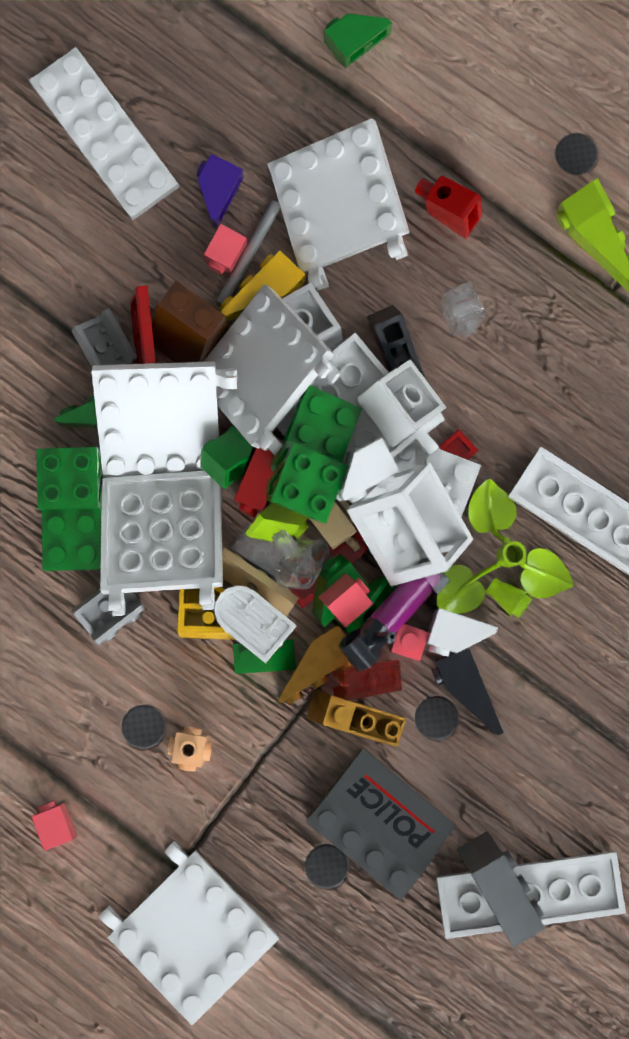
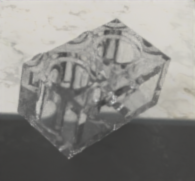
M471 281L443 293L439 303L440 311L452 337L461 335L462 338L476 333L478 331L477 327L481 325L486 314Z

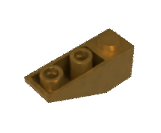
M339 625L312 641L279 697L278 701L280 704L287 701L288 705L302 698L304 696L302 690L310 685L314 689L329 681L327 674L335 669L342 673L353 666L338 646L345 637Z
M319 690L314 692L306 717L321 725L398 747L406 722L404 717Z

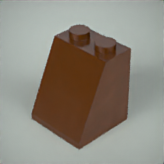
M177 280L158 303L152 322L154 348L174 363L204 362L229 330L225 315Z

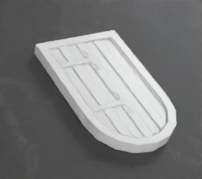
M246 586L227 588L219 595L215 602L214 612L219 625L226 633H229L265 664L297 626L262 598L259 593Z

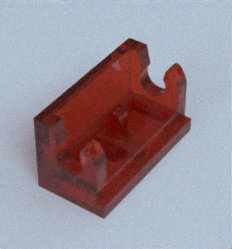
M397 659L375 663L360 672L356 671L354 667L333 671V676L338 677L340 686L333 687L334 696L347 701L402 690L400 663Z

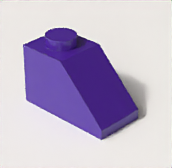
M211 154L207 161L203 160L196 176L199 177V187L212 226L218 229L244 179L243 169Z

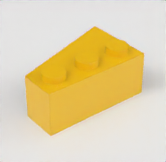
M214 587L215 602L226 589ZM200 588L180 589L177 630L180 638L236 640L219 625L215 616V609H202V605L199 602Z

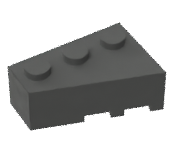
M488 831L457 848L459 855L469 869L471 876L477 883L513 948L545 929L540 920V917L544 915L535 898L530 901L526 895L531 890L523 876L520 874L516 877L512 870L517 867L513 857L508 850L501 851Z

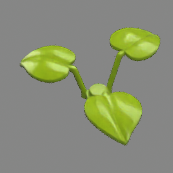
M487 479L475 490L470 499L467 513L468 520L476 532L486 533L492 530V534L503 543L496 552L497 562L474 576L468 567L452 565L444 572L450 581L436 594L437 608L455 614L474 610L482 603L486 595L485 587L477 580L501 566L509 568L520 565V567L524 568L520 574V584L523 590L528 592L527 594L533 598H549L574 586L568 569L554 553L538 548L529 551L526 557V549L521 543L516 541L510 542L508 537L505 538L498 532V530L508 529L513 524L517 511L514 501L508 498L509 494L501 489L492 479Z

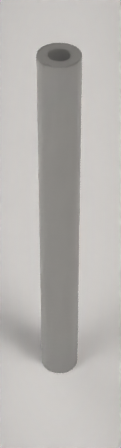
M271 200L216 302L221 305L227 297L234 294L281 208L278 202Z

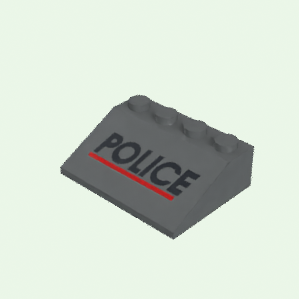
M362 748L306 817V822L400 900L404 898L420 878L456 826L455 823L364 748Z

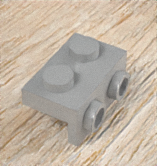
M109 308L103 310L100 316L75 326L71 331L91 367L94 365L134 364L137 360L134 344L127 340L122 331L119 318L113 315Z
M99 588L74 607L72 613L89 632L96 645H99L103 641L111 640L117 634L118 629L126 623L130 624L136 621L145 608L135 592L124 593L125 615L113 616L112 611H109V594H102Z

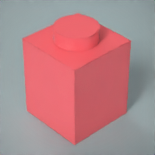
M220 224L204 253L205 261L208 263L207 267L218 274L223 275L226 272L231 275L248 244L247 237Z
M346 573L319 596L320 600L345 628L373 604L366 595L370 590L362 580L357 578L354 581Z
M404 624L397 631L396 641L392 643L389 652L420 661L429 632Z
M55 801L48 802L37 807L39 813L31 817L44 851L77 837L65 803L56 806Z

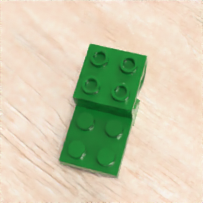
M310 385L298 401L283 442H281L283 446L276 455H273L270 468L274 473L267 481L265 500L326 524L348 469V465L341 462L362 408Z
M99 448L36 449L37 509L42 511L43 571L101 570L102 483H100L102 466Z

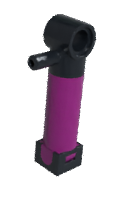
M429 558L422 559L418 564L429 562L430 560ZM444 572L399 584L358 629L353 630L341 640L338 646L356 671H364L378 661L382 654L380 650L386 644L396 641V633L430 595L438 594L450 580Z

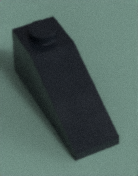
M392 305L366 316L389 373L408 360H411L425 378L402 313Z
M466 648L458 653H453L448 657L446 656L434 661L436 668L431 669L437 686L443 684L444 689L494 734H503L504 732L470 649Z

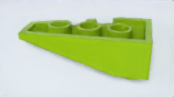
M597 178L561 202L557 209L558 214H556V218L560 227L563 230L566 229L570 237L629 293V254L626 255L624 251L626 249V238L623 231L615 228L611 216L616 213Z

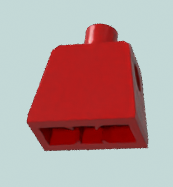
M440 176L435 184L422 178L415 188V193L425 199L427 213L464 239L468 238L482 218L481 195L445 176Z

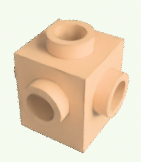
M184 726V731L176 732V737H170L167 755H172L171 763L178 764V769L195 772L196 767H202L204 761H210L212 743H208L209 735L202 734V729ZM186 744L194 747L193 755L188 756L183 752Z

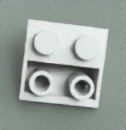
M375 437L349 451L345 465H348V469L338 496L344 501L349 500L353 503L368 495L366 489L375 485L380 488L395 480L393 474L400 470L382 438Z

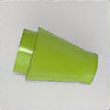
M497 578L491 582L486 590V593L491 595L510 616L514 615L517 618L521 617L532 601V598L527 596L528 592L502 582Z

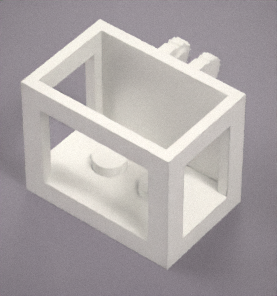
M430 462L394 474L395 480L383 487L371 486L366 490L368 495L354 502L347 509L390 586L447 571L473 541L469 530L457 511L461 505L458 498L451 499L448 493L452 489L450 483H442ZM449 551V552L445 555V557H443L442 553ZM428 557L430 560L429 562L418 564L423 558Z

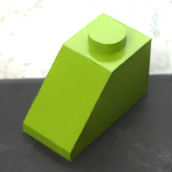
M271 503L258 515L245 534L251 538L286 544L293 536L299 539L310 526L306 523L309 518Z

